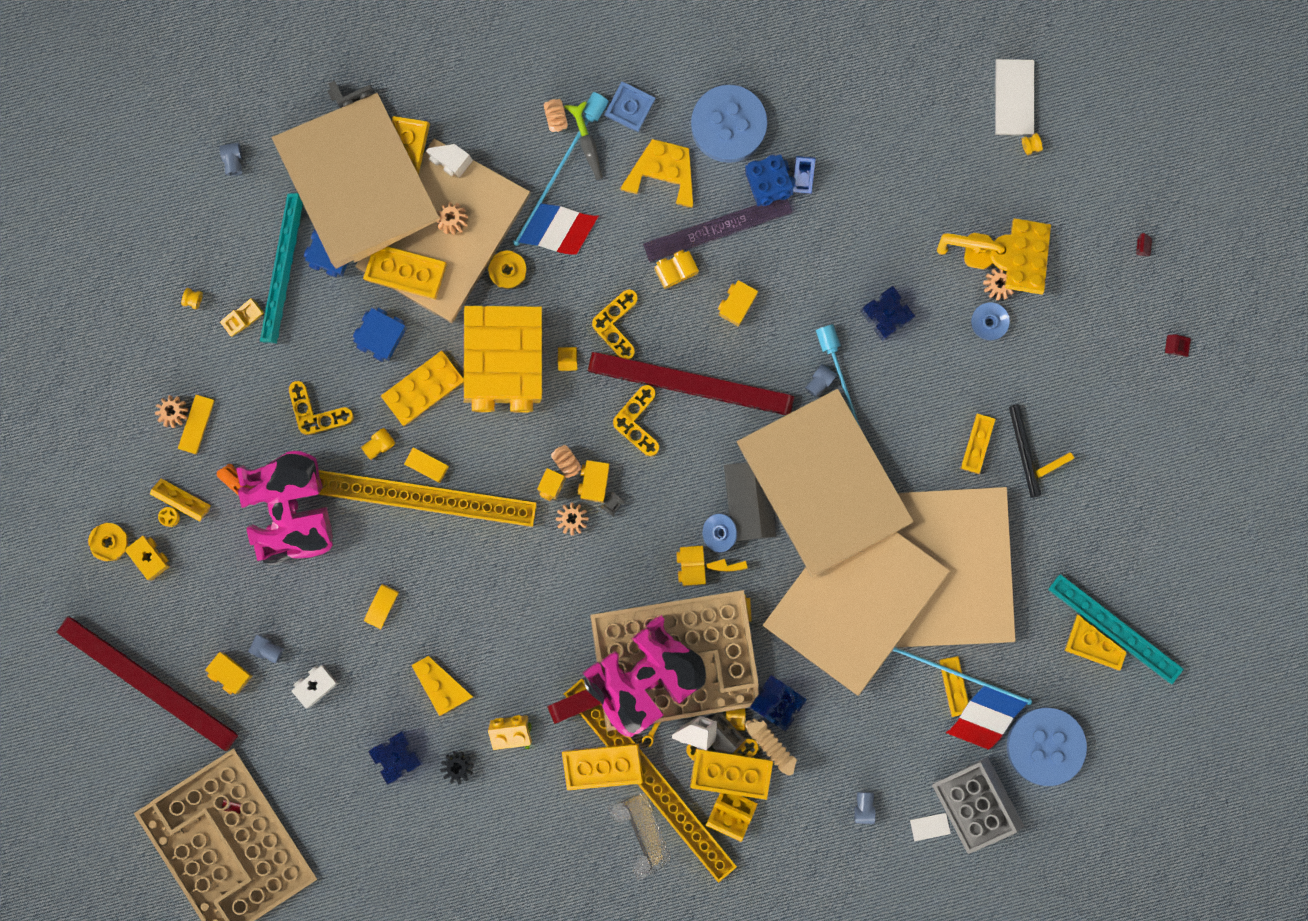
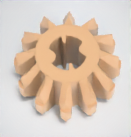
M553 99L545 102L544 110L549 130L551 132H559L567 129L568 123L562 101L560 99Z
M449 202L447 208L445 205H442L443 211H437L440 220L436 221L439 223L438 228L443 230L445 234L451 232L452 235H455L456 230L462 232L461 226H467L465 220L468 219V215L465 214V208H460L459 203L453 206Z
M993 269L991 271L992 275L987 274L985 276L988 280H985L983 285L989 287L985 288L984 291H991L989 298H992L995 294L996 301H999L1001 296L1006 300L1008 298L1007 294L1012 295L1014 292L1012 289L1005 288L1006 273L1003 274L1001 269L997 273ZM998 280L1001 281V284H1004L1001 288H998V285H995V283H997Z
M169 395L168 401L162 398L161 402L163 405H156L160 409V411L155 412V415L160 416L158 422L164 421L163 426L168 427L170 424L172 428L176 427V422L180 426L183 425L180 419L186 420L188 417L183 415V413L189 411L188 408H183L186 402H180V397L178 396L173 400V397ZM169 409L174 410L175 414H170L168 412Z
M568 446L558 447L551 453L552 459L566 478L575 476L581 470V465Z
M570 503V509L563 505L565 512L558 510V514L562 515V517L556 518V521L563 522L557 527L560 529L566 526L563 530L564 534L568 532V529H570L571 536L574 535V529L580 534L579 526L587 527L582 521H588L589 518L581 517L587 511L582 510L579 512L581 509L580 504H578L576 509H574V503ZM572 514L573 517L574 515L577 516V518L575 519V524H572L571 522L569 524L567 522L569 520V515Z

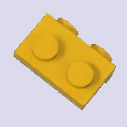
M516 715L510 718H495L491 720L488 733L493 750L531 745L532 740L527 725L528 716Z

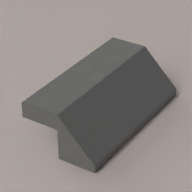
M744 462L724 465L729 517L734 521L737 528L736 541L776 537L773 507L749 464Z

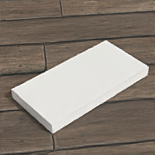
M996 59L995 135L1032 136L1034 134V60Z

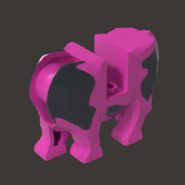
M294 450L284 453L266 466L255 470L247 469L245 466H238L236 468L240 486L247 484L255 486L251 489L246 487L239 488L238 494L241 507L245 508L250 504L255 505L259 502H267L268 512L273 520L272 525H268L266 529L259 528L254 524L248 525L246 528L250 546L254 545L257 561L263 560L265 564L275 565L289 558H310L322 555L332 548L333 535L327 507L302 512L296 511L299 510L297 498L318 495L323 489L315 457L305 452Z
M662 615L645 625L646 628L631 638L646 655L637 662L631 672H624L619 668V655L616 651L600 661L601 665L605 668V676L598 662L582 672L587 678L584 680L587 691L602 703L608 719L617 731L627 737H632L642 732L663 716L645 691V689L651 690L658 684L657 680L661 682L672 699L677 703H681L686 697L705 685L706 671L701 656L685 647L681 642L675 641L664 630V618Z

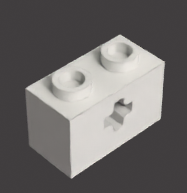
M316 665L308 672L310 675L305 680L301 678L293 685L295 687L292 690L293 694L306 709L313 706L339 684L324 666L318 667ZM310 682L318 683L316 685L317 690L310 689V687L312 686Z

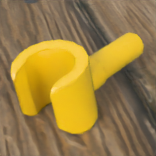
M661 722L654 724L649 734L643 737L642 744L645 738H650L651 743L649 747L652 746L655 732Z

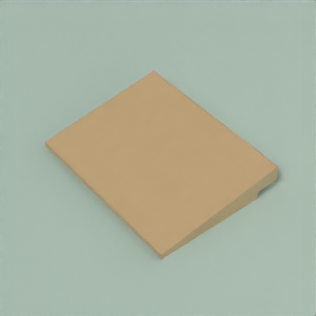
M378 93L271 137L330 261L336 269L351 261L356 263L440 220Z
M433 139L428 148L445 146V144ZM425 152L422 157L419 177L436 211H443L441 206L445 205L447 208L449 202L453 206L459 203L460 208L464 207L466 210L465 214L468 215V219L465 220L467 226H461L463 231L459 232L456 230V234L452 235L451 232L445 234L443 230L438 228L439 223L434 222L387 246L447 263L436 300L397 289L393 290L435 315L453 323L531 194L530 191L474 160L460 178L456 175L450 176L443 170L444 167L441 164L436 166L429 160L430 156ZM370 255L359 260L355 267L365 273Z
M838 389L736 441L811 577L836 566L914 522Z
M1007 487L898 493L914 522L897 531V533L947 568L950 573L900 639L897 647L1015 642Z
M895 532L814 577H811L805 567L763 626L859 697L950 571Z
M744 590L590 615L596 660L600 665V661L616 651L619 655V668L624 672H631L637 662L646 656L638 648V644L633 642L631 638L646 628L645 625L659 615H662L664 618V630L675 641L681 642L685 647L701 656L706 671L705 685L690 694L681 703H677L672 699L659 680H657L658 684L651 690L645 689L663 714L654 723L760 705L759 684ZM601 665L603 674L605 676V668ZM604 711L606 730H616Z
M235 749L230 750L134 813L201 921H255L317 880ZM225 799L227 800V805L222 808V803ZM229 801L241 804L240 814L234 811L227 812L223 810L228 808Z

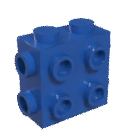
M781 154L777 156L770 155L764 160H755L745 165V174L757 206H767L773 201L779 199L786 200L793 195V188L796 187L793 176L789 177L787 172L790 171L788 162L783 160Z
M314 229L311 236L312 244L306 248L304 253L305 261L309 264L308 267L317 271L320 268L326 270V274L337 278V275L343 277L348 263L336 269L331 263L316 229Z
M371 308L370 311L365 312L361 328L355 330L353 342L357 344L356 348L366 353L368 350L374 353L373 357L381 362L384 359L390 361L407 327L403 325V320L397 317L393 319L388 317L386 311L377 308V310Z

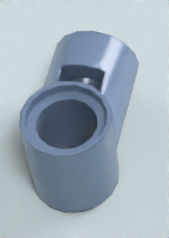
M240 144L220 145L221 159L225 164V175L234 176L242 174V166L240 164L242 151Z
M822 363L812 376L813 380L807 384L805 389L814 397L819 398L824 392L825 387L828 388L837 374Z
M256 634L248 652L261 659L265 657L268 661L277 664L284 648L273 645L269 639Z
M857 792V806H855L854 813L855 824H875L874 793Z

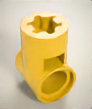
M382 428L372 435L371 440L361 446V449L372 460L379 453L388 451L396 442L387 430Z

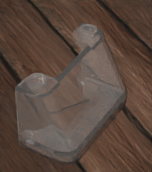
M637 793L608 805V810L613 820L620 823L630 820L643 854L639 856L640 858L633 865V872L637 881L667 866L671 859L670 852L648 798L644 794Z

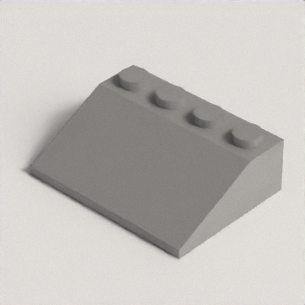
M988 756L932 784L968 854L1013 835L1024 827Z

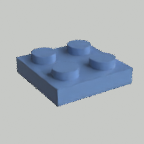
M622 81L605 112V116L639 133L655 102V97Z

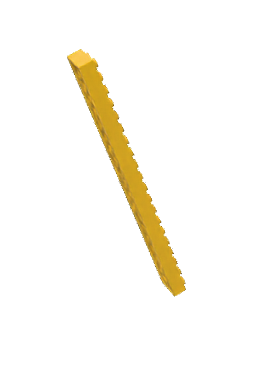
M319 470L323 489L318 495L515 525L534 526L537 507L535 502Z
M580 679L564 693L565 697L567 698L585 690L584 680ZM602 704L579 713L606 747L636 744L631 737L622 735L617 729L606 730ZM639 748L644 782L638 784V786L719 883L737 866Z

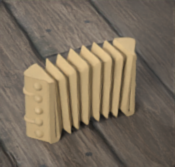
M753 718L752 721L748 720L745 723L747 733L751 735L752 739H756L761 749L766 751V755L770 756L772 761H775L774 765H779L778 768L782 773L788 776L792 775L797 762L796 758L790 756V752H786V747H782V742H778V738L774 736V733L762 719L757 720Z

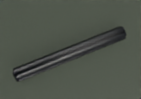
M1011 405L1009 411L1030 497H1039L1041 491L1020 405Z

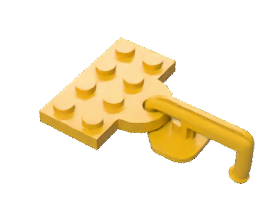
M1013 218L1011 235H1002L995 241L990 236L980 233H971L968 237L945 233L941 236L937 252L941 255L948 252L947 244L965 247L964 261L969 267L986 269L994 264L999 269L1007 271L1005 288L1043 295L1051 225Z

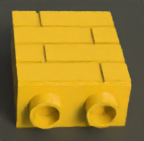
M464 306V403H472V412H494L495 403H510V412H533V403H540L542 399V307Z

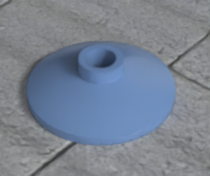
M992 302L984 303L977 307L971 318V325L976 335L990 341L1001 338L1007 332L1010 324L1007 311L1001 305ZM986 320H992L993 325L988 326Z
M714 514L704 523L703 539L711 550L725 552L733 547L737 539V528L729 516Z

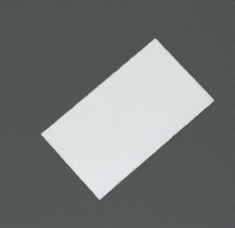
M946 813L910 820L914 841L951 834Z

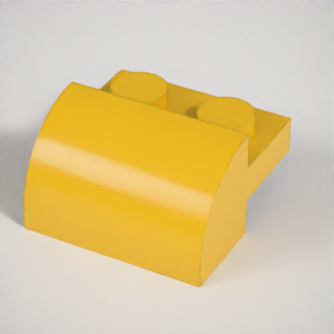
M719 793L706 826L741 842L758 804L739 795Z

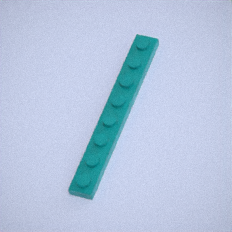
M298 193L287 194L260 336V342L277 344L280 334V323L283 318V307L290 280L294 249L297 243L296 238L300 226L301 211L304 206Z
M1061 574L1056 577L1047 589L1172 685L1184 670Z

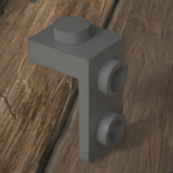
M335 81L328 83L330 90H328L329 96L332 101L336 100L340 108L352 104L359 99L371 96L374 93L371 85H368L343 97Z

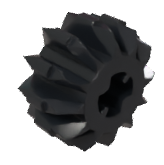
M454 751L452 759L447 754L445 757L449 762H441L447 768H442L440 771L448 772L443 778L447 779L451 776V784L454 783L455 778H457V783L461 784V776L465 781H468L469 779L465 773L472 775L473 771L467 770V768L474 766L473 763H466L471 759L470 756L463 759L464 752H461L458 758L457 752ZM455 762L462 766L459 773H455L456 770L453 771L452 769L455 766Z

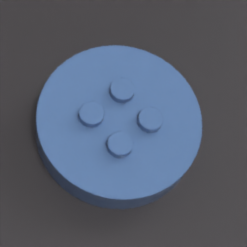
M722 85L706 92L696 103L691 118L692 136L698 148L708 157L726 163L738 162L754 154L761 146L767 129V116L761 101L751 91L736 85Z
M1054 708L1030 710L1020 716L1009 731L1007 754L1010 763L1022 778L1031 783L1042 786H1055L1065 783L1078 773L1085 761L1087 744L1084 732L1079 723L1064 711Z

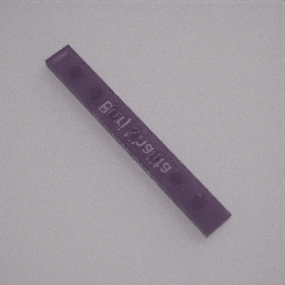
M779 199L767 206L754 205L643 243V247L648 261L652 262L673 255L681 250H687L792 214V209L788 199Z

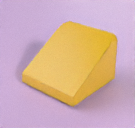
M558 347L559 371L577 370V347Z
M745 708L726 711V719L737 731H745Z

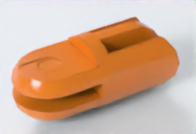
M228 464L217 471V477L238 496L240 487L249 489L255 487L248 484L240 486L237 469L232 464Z

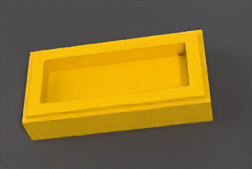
M1069 452L1036 471L1037 478L1073 460L1074 456Z

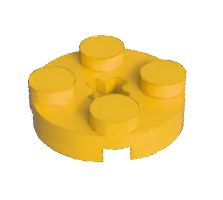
M506 250L497 253L489 264L488 272L492 282L499 288L513 289L524 282L527 267L520 255ZM506 265H508L509 268L513 267V270L509 275L502 272V270L505 269Z
M103 523L91 531L88 545L92 551L91 553L97 559L116 561L126 552L128 535L123 528L116 524ZM111 537L113 544L107 548L105 547L106 543L103 541Z

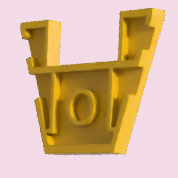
M652 139L621 186V191L638 194L641 178L646 176L680 185L676 204L693 208L689 148Z

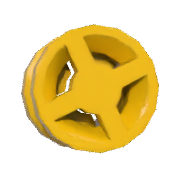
M1034 133L1031 137H1022L1023 149L1027 156L1031 155L1034 151L1040 152L1043 150L1038 133Z
M187 287L182 296V306H192L193 309L197 310L201 304L203 293L201 291H192L191 288Z
M165 507L159 512L158 520L164 526L174 527L180 521V514L176 509Z

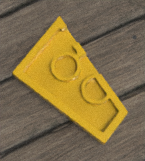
M1076 615L1064 651L1120 671L1127 652L1086 622L1080 615Z
M430 656L411 665L439 716L473 698Z

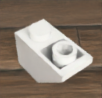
M455 144L428 148L426 150L432 163L436 166L441 164L447 174L450 176L456 175L458 178L473 161L468 153Z
M699 716L681 726L672 735V738L681 743L695 746L698 749L707 750L716 740L717 722Z

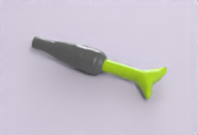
M587 101L582 102L578 106L565 105L564 108L569 110L576 118L581 134L580 145L594 173L595 179H602L596 144L593 136L588 134L582 116Z

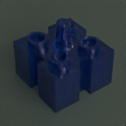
M894 286L880 294L879 302L873 299L860 310L868 323L874 321L876 324L874 331L882 342L896 332L897 325L902 328L915 318L914 313L907 304L904 306L900 304L902 297Z
M771 675L750 708L786 732L794 720L792 718L795 711L799 712L807 699Z
M401 731L389 738V745L386 746L385 743H381L368 751L374 763H381L384 768L380 773L387 785L403 777L401 773L403 770L406 769L407 773L423 765L417 752L413 751L411 753L408 746L412 743L405 731Z

